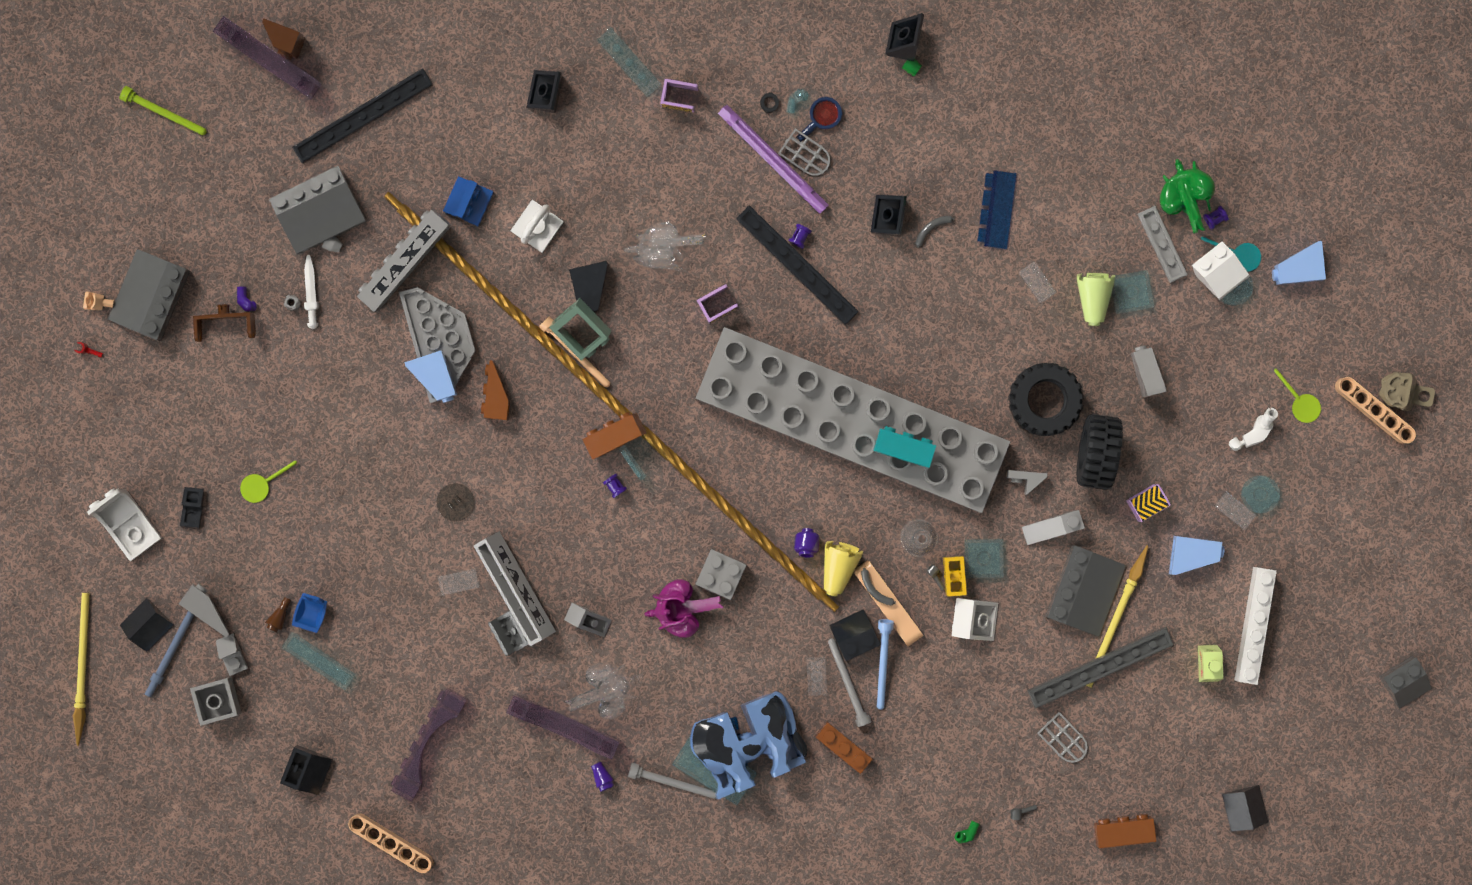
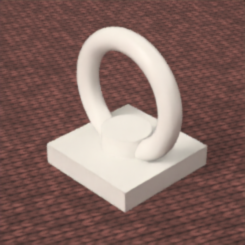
M532 200L511 229V232L520 237L523 244L528 243L543 253L564 221L550 212L549 205L541 206Z

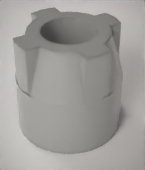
M287 295L284 306L291 311L299 309L301 305L300 299L295 295ZM290 299H294L295 301L293 306H289L288 301Z

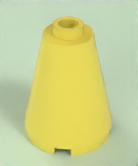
M827 541L825 544L824 590L827 591L828 595L838 596V594L843 593L862 557L863 551L858 552L859 548L850 544L839 542L840 545H833L834 541Z

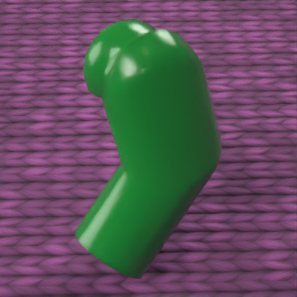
M971 820L968 829L956 832L955 840L961 844L972 841L980 824Z

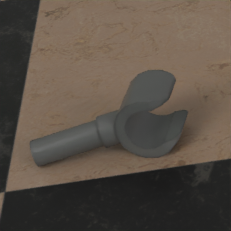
M932 564L927 569V573L943 591L945 587L937 576L940 570Z
M1033 805L1022 809L1013 808L1011 810V819L1021 820L1022 813L1037 810V806Z

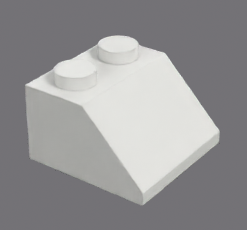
M1220 242L1192 265L1197 278L1219 300L1250 277L1236 255L1223 242Z
M956 598L952 636L994 641L998 603Z

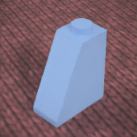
M1322 241L1313 243L1275 265V269L1272 270V279L1276 281V285L1325 280Z
M443 351L404 362L405 366L437 401L442 400L443 403L454 400L453 396H456L457 392Z
M1174 536L1169 574L1177 575L1219 562L1220 557L1223 558L1225 550L1222 542Z

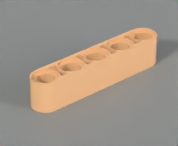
M1345 377L1337 380L1335 384L1336 391L1397 442L1405 444L1414 441L1416 437L1415 430L1354 379ZM1344 381L1349 383L1348 391L1342 389ZM1359 393L1364 396V401L1361 404L1356 399ZM1374 405L1379 408V413L1376 416L1371 412ZM1389 417L1394 421V425L1391 428L1386 424ZM1404 429L1409 434L1406 440H1404L1401 437V433Z
M867 560L854 570V574L864 586L861 571L863 568H866L869 571V577L875 589L882 595L893 598L896 601L895 604L889 606L872 597L886 618L894 621V629L909 647L924 635L873 565Z
M361 813L355 814L349 820L348 825L352 832L417 872L426 873L433 866V859L429 854ZM354 819H361L363 826L361 828L356 827ZM372 828L377 829L379 837H372L370 830ZM387 839L395 840L396 846L394 848L387 846ZM403 849H410L412 857H405ZM426 859L429 866L427 868L421 867L419 860Z

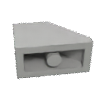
M571 603L564 619L580 629L605 637L612 621L575 603Z

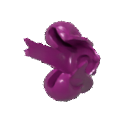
M677 579L668 583L660 594L653 595V598L658 599L655 610H648L644 615L649 618L656 616L662 626L658 630L666 629L675 636L688 638L693 636L699 628L698 619L692 613L710 611L716 608L723 609L724 606L718 603L721 601L720 596L689 601L693 594L692 585L684 579Z

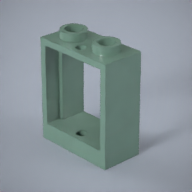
M581 298L554 319L549 327L580 360H583L586 356L590 358L596 352V348L599 345L603 347L610 340L609 335L612 331ZM576 314H579L599 335L585 349L562 327Z

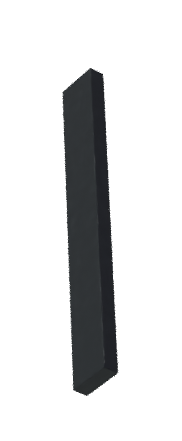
M422 68L294 145L292 148L303 164L433 86V83Z
M750 205L736 218L844 325L859 312Z

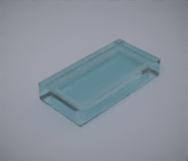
M626 445L619 448V451L639 480L646 478V474Z

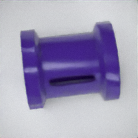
M1218 206L1217 210L1210 214L1203 215L1205 222L1211 230L1217 224L1229 220L1222 206Z
M797 224L792 238H789L788 241L800 248H804V242L812 231L803 225Z
M617 473L603 482L613 494V498L627 489L626 486L623 487L617 478Z

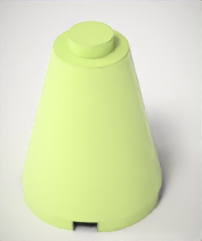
M1082 273L1077 274V284L1084 320L1089 322L1088 325L1099 326L1100 322H1104L1115 283V275L1109 278V274L1087 273V277H1082Z

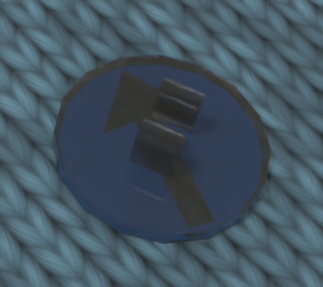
M458 483L443 487L438 493L436 500L437 509L440 514L451 521H461L467 518L473 511L475 504L474 496L470 489Z

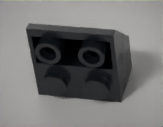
M297 745L292 750L280 784L298 791L319 795L333 759Z

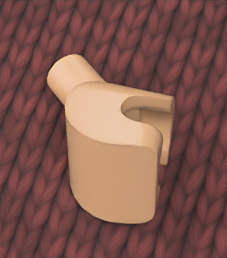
M86 291L83 308L85 310H102L103 306L113 308L114 300L104 299V295Z

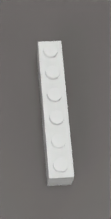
M1253 567L1235 681L1258 685L1276 577L1275 570Z

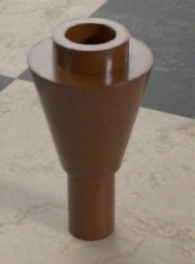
M283 598L279 608L266 620L265 623L268 624L266 628L276 633L278 630L282 631L286 610L291 602L290 599Z

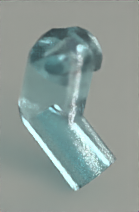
M798 89L788 97L786 113L795 114L797 103L801 100L806 101L809 97L808 92L804 91V89Z

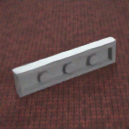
M1156 206L1138 213L1137 215L1169 283L1188 275Z

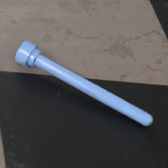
M889 619L878 621V629L882 633L877 708L879 710H882L885 705L889 634H891L894 628V621Z

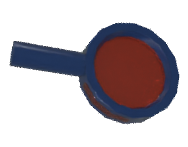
M822 97L814 101L809 113L812 122L802 133L808 136L817 127L828 130L837 126L842 116L839 103L830 97ZM800 133L796 136L800 142L805 139Z

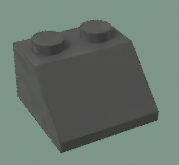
M1410 656L1379 676L1399 709L1432 689L1425 670L1418 659Z

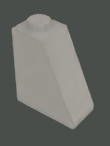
M1146 345L1135 348V352L1131 353L1142 398L1167 392L1153 349H1147Z

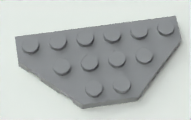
M418 287L399 292L417 358L443 351L456 387L476 351L466 314ZM426 389L429 402H437L435 397Z

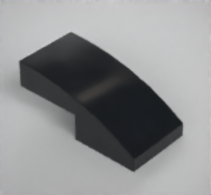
M184 487L180 527L200 529L204 489Z

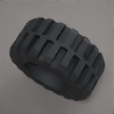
M1040 363L1028 367L1015 378L1008 396L1010 401L1009 409L1013 414V419L1018 422L1022 429L1027 430L1028 433L1033 435L1053 436L1063 433L1073 426L1075 421L1079 419V414L1084 406L1082 405L1084 393L1082 394L1081 391L1082 386L1081 383H1078L1074 373L1069 372V369L1061 367L1056 363ZM1044 381L1056 384L1064 396V404L1060 412L1049 418L1036 415L1028 403L1030 390L1036 384Z
M1097 414L1087 416L1083 425L1077 456L1076 480L1080 486L1109 490L1113 487L1119 468L1123 438V425L1119 418Z

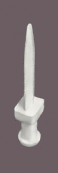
M307 255L304 269L307 302L304 303V308L308 310L309 323H307V326L315 329L319 324L316 321V310L319 309V302H316L314 267L310 255Z

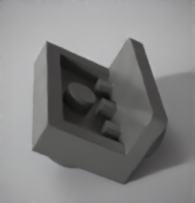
M510 611L488 623L505 656L529 645Z

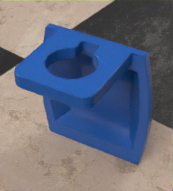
M303 593L296 606L292 626L317 633L324 620L327 601Z

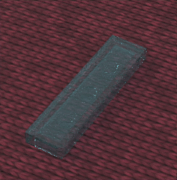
M611 27L597 39L598 43L647 98L662 85Z
M291 632L281 647L343 690L347 689L356 673L295 632Z

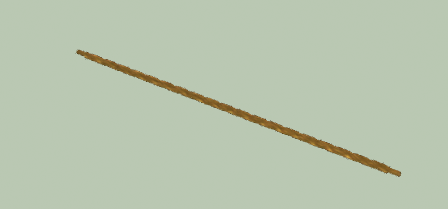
M390 192L385 194L384 198L397 209V212L402 217L407 219L412 226H418L422 220L407 205L402 204ZM441 237L435 244V247L444 256L450 259L457 268L473 280L483 292L492 298L509 316L515 319L532 337L538 340L548 352L560 360L573 375L580 379L618 416L630 412ZM643 425L646 434L641 437L648 441L662 457L668 460L686 479L691 481L709 500L714 502L725 515L736 522L751 539L756 541L789 574L802 583L815 598L821 599L834 612L839 608L825 594L826 591L819 587L809 575L796 566L783 551L777 548L759 529L754 527L736 508L731 506L720 493L708 485L695 470L688 466L671 448L666 446L658 436Z

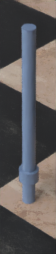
M187 612L156 673L153 672L145 695L152 697L158 684H161L164 678L163 674L194 617V614L191 612Z

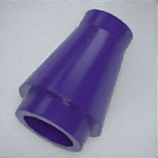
M602 762L591 766L596 788H599L600 792L614 786V779L605 769Z

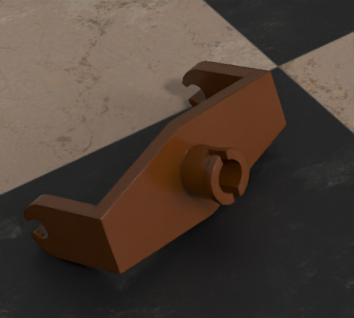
M229 304L217 305L218 314L193 316L194 339L196 342H202L203 339L202 320L246 317L248 337L255 338L256 336L255 313H230Z

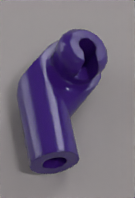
M237 287L238 305L246 312L255 311L257 304L255 301L251 302L247 298V287Z

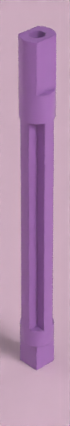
M728 105L720 110L718 114L819 214L829 206Z

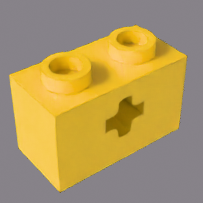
M964 556L943 557L946 596L967 595Z

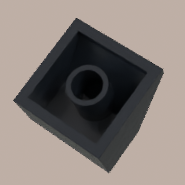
M864 609L829 625L845 661L881 645Z

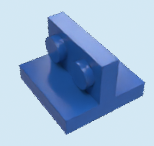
M458 176L443 212L479 227L494 192L472 180L469 181Z

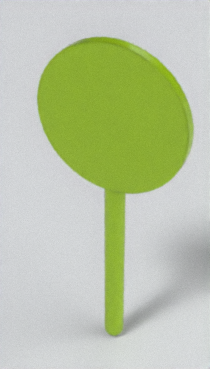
M1274 369L1276 375L1296 398L1292 405V412L1295 418L1304 423L1316 420L1321 412V405L1318 399L1310 394L1299 396L1281 373Z
M293 461L267 479L258 474H251L245 477L240 486L243 498L252 503L264 500L269 492L268 482L296 465L297 461Z

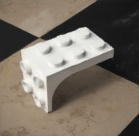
M111 489L105 494V499L102 501L97 500L89 506L88 515L94 516L106 528L129 561H133L162 539L161 535L126 489Z

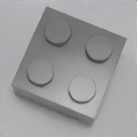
M711 549L696 585L731 600L746 564Z
M232 677L190 688L200 726L242 714Z

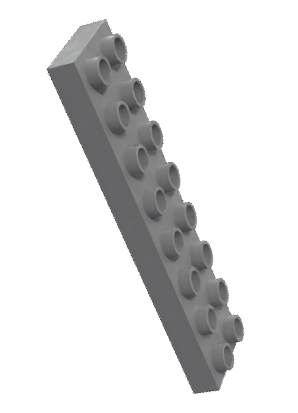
M725 327L695 398L979 513L983 512L1010 444V441ZM887 426L896 429L895 433L903 435V432L913 434L914 439L920 441L922 438L932 440V444L936 445L930 468L873 451L879 429H884Z

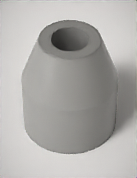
M333 237L324 241L322 248L330 252L339 253L343 244L338 238Z

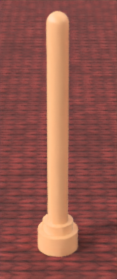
M549 316L539 328L543 332L550 333L605 388H608L610 382L586 358L580 360L549 328L553 322V319Z

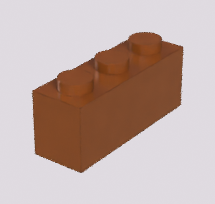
M630 412L619 416V421L614 423L611 420L603 424V429L598 431L595 428L586 433L587 437L582 440L592 460L646 434V430L637 413L630 414Z
M828 721L815 735L820 742L860 774L873 760L869 754Z
M1148 814L1136 815L1137 818L1129 819V816L1117 817V821H1110L1109 818L1099 819L1098 823H1094L1096 846L1098 848L1156 842L1154 819L1151 816L1148 817Z

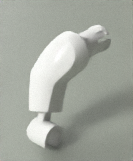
M1268 408L1264 415L1258 416L1253 429L1242 436V441L1235 437L1230 440L1229 446L1234 451H1238L1243 445L1248 448L1263 442L1273 428V421L1278 417L1277 410Z

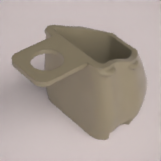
M1393 372L1382 378L1379 396L1388 406L1410 411L1413 404L1426 407L1433 405L1435 389L1418 386L1417 379L1412 373ZM1420 392H1429L1430 399L1427 402L1420 401Z

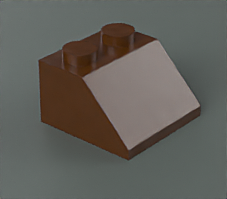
M263 18L262 23L273 47L278 51L277 54L290 61L292 58L298 59L306 38L296 30Z

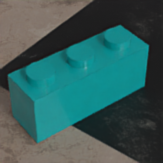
M887 426L884 429H879L873 451L930 468L936 445L932 444V440L922 438L920 441L914 439V435L903 432V435L895 433L896 429Z

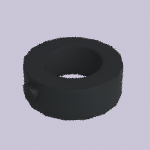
M772 92L766 93L761 97L760 106L766 113L774 112L779 106V99ZM766 98L774 99L775 105L772 108H767L764 105Z

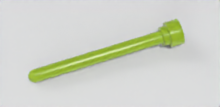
M125 86L120 94L119 99L126 103L135 102L200 135H205L207 132L205 128L136 95L134 89Z

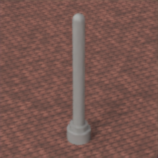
M831 638L828 640V644L857 714L855 716L856 725L861 727L871 723L870 716L862 709L835 639Z
M636 763L631 764L628 774L629 778L642 777L716 799V791L642 770V767H639V764Z

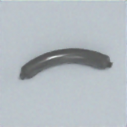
M950 215L942 216L926 224L918 234L915 242L916 248H920L923 245L927 234L932 229L945 223H951L954 221V218Z
M863 568L861 571L862 580L870 595L883 604L889 606L895 604L896 601L893 598L886 597L875 589L870 580L869 571Z

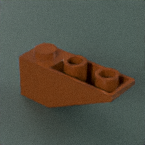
M490 360L489 364H486L485 376H488V380L483 386V395H486L485 403L482 402L481 414H484V418L508 420L510 400L495 362Z

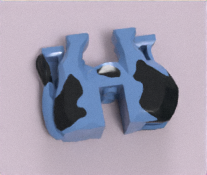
M775 691L740 705L751 732L740 734L738 738L728 713L722 712L711 718L694 723L691 730L690 747L693 754L711 771L712 776L716 780L718 785L715 793L716 799H721L735 793V790L739 793L756 786L754 781L750 779L751 774L747 771L745 764L754 761L762 754L768 755L769 759H773L770 773L774 778L806 763L804 757L807 756V745L797 732L793 711L782 693ZM733 779L736 781L735 790H734V788H733V786H732V785H733Z

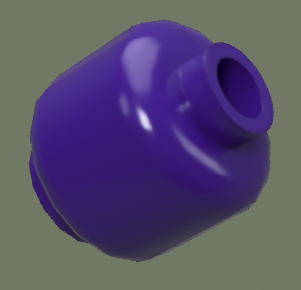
M804 528L802 532H798L795 535L794 550L799 553L800 557L811 558L819 552L820 537L817 533L813 532V529Z

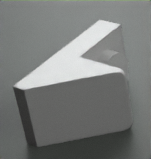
M1007 470V478H1011V482L1022 483L1023 479H1025L1024 495H1027L1047 478V473Z
M234 633L216 640L219 659H223L229 676L248 669Z

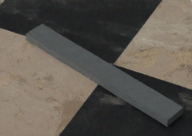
M1163 627L1030 688L1027 692L1034 708H1038L1174 644L1167 628Z

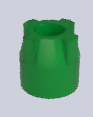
M916 59L914 62L907 60L902 69L915 76L922 65Z

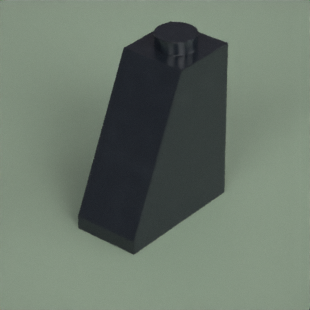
M607 261L569 269L576 301L581 298L594 313L600 309L608 269Z

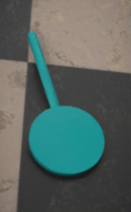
M1201 237V240L1210 243L1214 246H1217L1219 244L1206 237ZM1243 243L1235 250L1229 248L1247 272L1253 271L1259 266L1261 252L1254 244Z

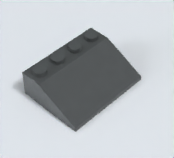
M339 166L269 199L297 255L366 222L347 178Z
M137 249L108 320L155 340L162 341L190 270Z
M1072 545L1045 617L1099 637L1126 565Z

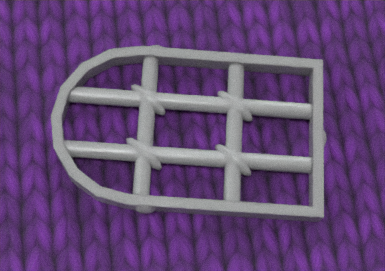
M796 128L778 152L779 155L800 168L804 173L810 175L823 174L830 164L828 151ZM795 131L806 138L804 142H800L793 137ZM790 139L800 145L798 151H794L786 145ZM808 140L820 147L817 152L806 146ZM784 147L795 154L791 160L781 153ZM802 149H806L814 156L811 160H807L799 153ZM822 149L826 152L828 161L819 155ZM800 158L808 163V165L803 169L794 160ZM816 158L827 164L824 170L813 164ZM809 167H813L816 170H818L819 173H810L807 170L809 169Z
M1060 712L1037 733L1058 754V757H1061L1066 762H1078L1087 753V742L1083 735ZM1058 715L1068 723L1064 728L1055 720ZM1051 722L1059 728L1060 732L1056 736L1047 727ZM1069 726L1079 735L1075 740L1067 733L1066 729ZM1044 729L1053 738L1050 742L1040 734ZM1062 733L1071 740V744L1068 747L1059 740V736ZM1080 738L1085 742V750L1077 742ZM1055 740L1063 747L1064 751L1061 754L1051 745ZM1074 744L1083 753L1079 759L1071 752L1070 748ZM1068 752L1075 760H1067L1062 756Z

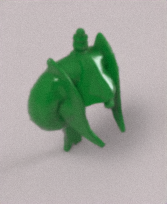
M1176 159L1177 174L1170 179L1163 175L1166 183L1160 193V206L1169 215H1176L1182 210L1187 213L1194 234L1198 233V229L1205 231L1196 199L1206 200L1208 210L1211 211L1209 199L1215 193V183L1209 174L1199 169L1195 161H1193V169L1184 170L1182 162Z

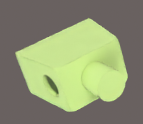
M1218 645L1198 646L1199 682H1218L1222 680V650Z

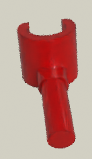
M77 342L83 346V349L81 351L74 349L76 353H88L102 358L103 353L88 348V345L85 343Z

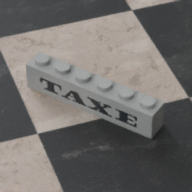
M436 210L424 212L420 217L422 221L418 226L414 225L408 231L409 236L406 240L402 239L395 248L397 250L394 254H389L384 259L382 268H377L372 273L371 281L368 284L364 283L358 290L360 293L357 297L373 312L380 310L452 226Z
M500 531L475 544V550L528 644L532 646L555 633L553 625Z

